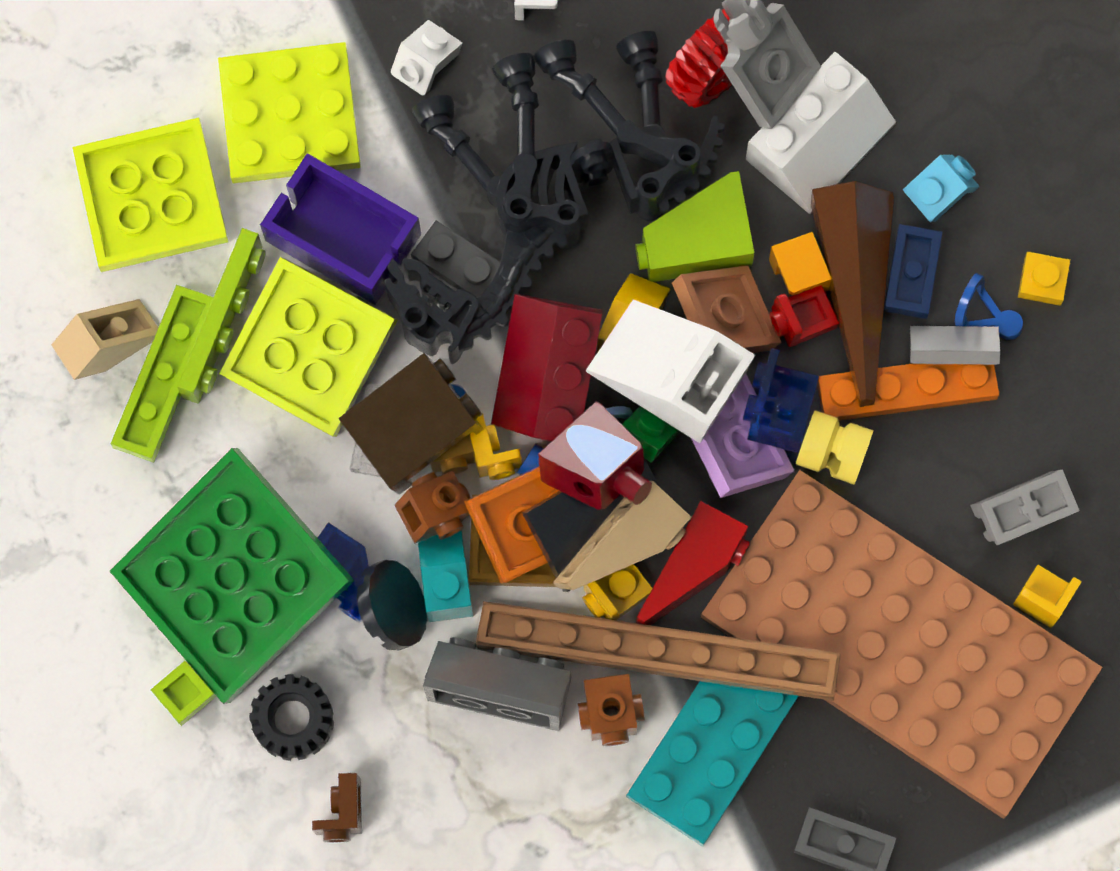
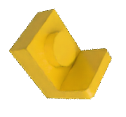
M482 413L477 418V421L484 430L477 435L474 432L469 434L479 478L489 476L490 480H500L515 474V469L520 468L522 465L520 449L493 455L494 451L500 450L497 432L494 424L486 426Z
M632 564L584 585L586 595L582 599L595 618L604 616L606 619L617 621L647 599L652 587L637 567Z

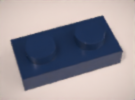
M899 224L884 305L885 312L927 319L942 238L941 231Z

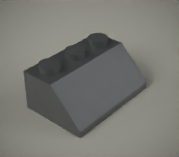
M452 637L449 643L438 641L423 683L427 701L559 731L571 683V671L563 670L564 664L562 662L548 658H538L537 663L519 660L520 653L504 648H494L493 653L476 650V643L461 638Z

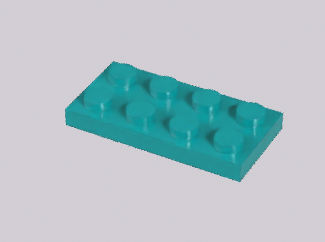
M700 681L628 791L626 797L703 847L799 696Z

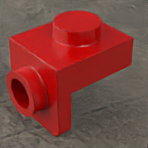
M822 285L791 297H787L785 293L776 296L771 308L772 312L769 314L775 333L779 337L784 335L789 347L835 330L839 325Z

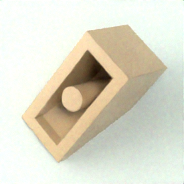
M140 299L76 314L51 345L72 378L76 380L106 372L149 345L154 340L158 326Z

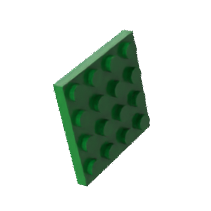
M231 448L109 571L223 704L231 703L355 581L239 448Z

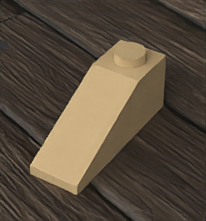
M650 481L652 488L647 498L642 503L635 505L624 497L553 583L560 589L575 590L664 551L665 548L669 550L684 536L686 530L683 527L691 516L654 481Z

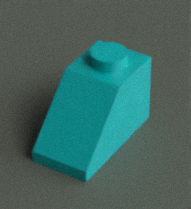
M462 530L443 540H440L439 536L435 535L418 542L425 606L429 622L472 617L473 610Z

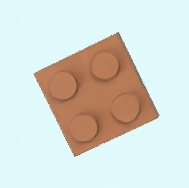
M748 265L681 274L672 282L687 320L718 331L751 353L771 351L781 343L779 336L772 327L768 310Z

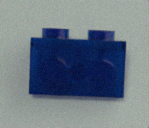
M771 348L767 363L758 362L752 387L760 389L758 396L749 394L743 416V420L751 422L747 440L799 453L819 376L776 365L780 350Z

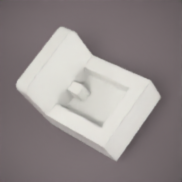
M427 20L401 42L391 74L419 94L425 95L430 91L435 75L458 56L462 42L447 33L443 28Z

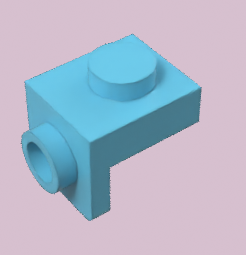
M939 155L903 191L929 222H936L966 193H973L977 190L979 185L972 178L976 175L974 169L963 157L959 155L956 158L953 155Z

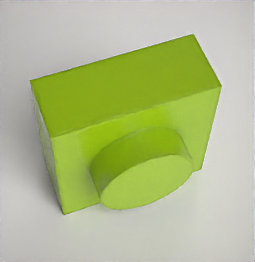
M183 661L150 689L181 726L216 697L186 661Z

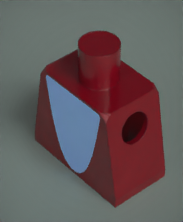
M597 401L538 453L542 482L597 510L607 508L619 495L638 505L647 498L652 488V483L642 476L644 471L642 445Z

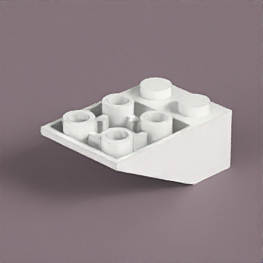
M633 299L586 369V372L698 443H701L746 374L755 355L716 330Z

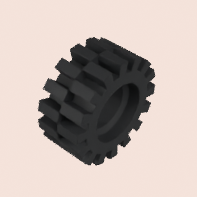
M287 674L284 679L279 680L278 677L271 679V684L267 687L263 685L258 690L259 696L257 699L253 698L251 703L253 709L252 713H249V720L252 724L254 736L268 753L275 757L276 755L280 756L283 760L291 761V758L303 760L307 759L306 755L310 753L315 755L320 751L319 747L323 743L326 744L330 738L329 732L333 730L334 713L327 695L316 682L312 683L309 678L304 676L296 678L293 674ZM298 701L308 708L309 722L305 729L297 734L289 735L282 733L275 725V713L283 703Z

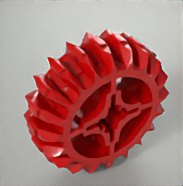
M724 9L721 10L729 22V16L727 15ZM714 16L711 19H707L705 24L696 29L690 39L685 41L684 46L676 52V57L670 62L669 69L666 72V84L672 89L671 92L680 101L683 100L689 107L696 108L708 104L712 99H717L722 92L728 90L732 85L720 66L727 57L728 47L715 27Z

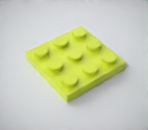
M346 42L218 58L230 176L233 184L292 177L307 153L337 171L361 168Z
M199 117L72 147L98 267L101 272L228 242Z
M280 257L219 374L332 437H337L343 426L338 418L353 407L398 319L286 258Z

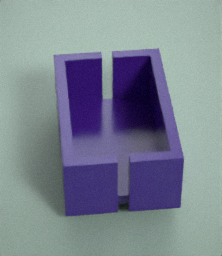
M307 153L286 184L289 196L281 192L260 223L264 239L269 244L376 305L386 290L385 280L390 279L388 265L391 261H396L401 266L403 259L407 258L421 236L419 217ZM291 203L296 205L294 210H292Z

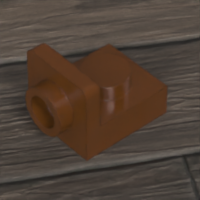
M339 773L338 786H331L330 792L332 814L339 813V820L312 821V831L316 835H323V842L351 841V834H362L361 778L357 773Z

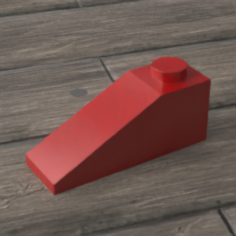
M700 501L685 528L684 536L674 548L641 608L636 623L651 626L725 575L731 563L739 566L751 542L745 540L748 526Z

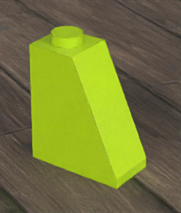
M739 171L730 172L643 228L642 243L635 244L639 270L647 269L649 281L658 282L676 279L681 274L747 265L752 267L754 248Z

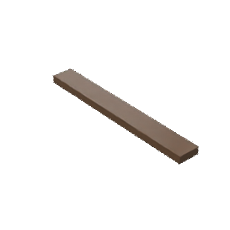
M483 601L476 638V647L479 649L494 651V648H504L518 652L520 655L834 701L840 663V653L485 601Z

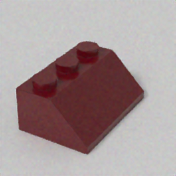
M521 294L514 295L491 419L492 425L494 424L495 426L532 438L553 441L584 413L591 378L586 369L595 356L602 319L601 309Z

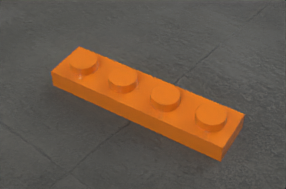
M905 364L878 368L874 405L864 407L859 406L851 372L823 375L817 378L822 413L837 417L839 421L997 400L999 397L994 365Z

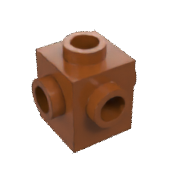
M454 471L437 477L435 472H431L415 480L411 484L412 488H409L394 505L414 544L435 535H438L440 540H443L461 531L464 528L462 522L469 515L464 501L470 499V494L467 488L462 483H459Z
M629 674L584 680L586 702L577 703L581 730L590 729L592 741L602 740V746L628 743L629 736L637 735V722L645 721L641 694L632 695ZM613 708L618 711V714L609 716L604 711Z

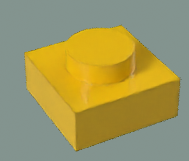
M1027 252L1024 258L1018 298L1061 306L1064 300L1070 260Z

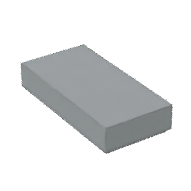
M910 326V363L1000 364L999 327Z

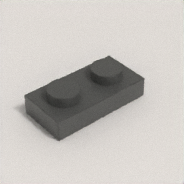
M435 220L411 253V258L426 265L430 272L456 289L467 291L476 298L481 297L491 284L501 263L437 220Z
M809 807L794 853L844 871H886L896 838Z

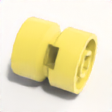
M814 410L796 465L816 472L828 468L831 477L855 485L874 430L851 422L842 427L837 417Z

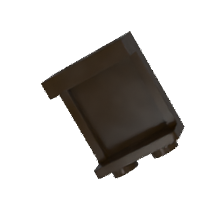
M425 353L338 418L387 486L399 495L412 486L410 479L471 432L477 435L484 430L477 421V418L482 415L480 409L467 393L460 397L451 386L456 377L441 358L433 362Z

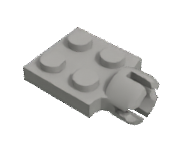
M725 0L722 2V6L730 18L729 22L721 9H716L714 13L715 27L728 47L727 57L720 66L759 127L772 129L821 66L784 5L770 3L766 8L761 0Z

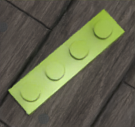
M244 228L240 231L177 385L183 399L199 404L203 392L209 394L214 386L218 372L214 365L219 353L225 354L229 349L234 330L230 328L236 313H243L250 294V290L246 289L251 274L257 275L260 272L265 259L266 251L262 249L259 234Z
M176 284L110 443L113 449L153 463L155 462L181 398L177 385L213 297Z

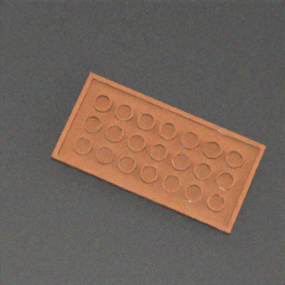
M801 470L798 471L751 540V544L739 566L734 565L700 617L729 637L840 653L834 701H825L1003 819L1012 809L1103 668Z

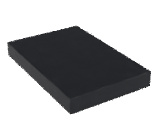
M644 458L642 476L649 481H654L658 485ZM558 491L522 512L556 578L622 501L624 496L619 495L607 508L597 510ZM562 589L563 592L571 591L568 589Z

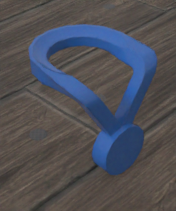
M978 273L974 274L967 284L957 307L955 325L999 327V337L1002 339L1012 340L1017 338L1023 330V320L1020 314L1012 310L1001 312L985 290V277ZM976 290L994 318L975 321L967 320V309Z

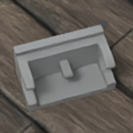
M1063 469L1048 472L970 505L975 517L981 518L985 525L984 537L989 542L994 541L996 545H1000L1080 511Z

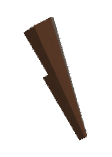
M852 181L812 189L811 209L825 263L832 278L829 290L839 322L859 406L864 407L874 405L894 196L891 191Z

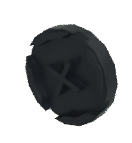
M383 560L364 569L361 575L365 576L363 584L358 585L357 603L359 614L366 630L373 638L378 636L385 642L381 646L387 650L399 651L418 643L426 630L427 613L425 598L416 578L407 567L394 560Z

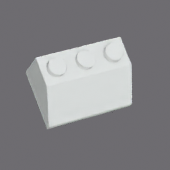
M834 52L821 65V68L772 129L762 127L748 142L746 160L807 213L811 214L812 189L840 184L895 126L896 121L870 81L838 53Z

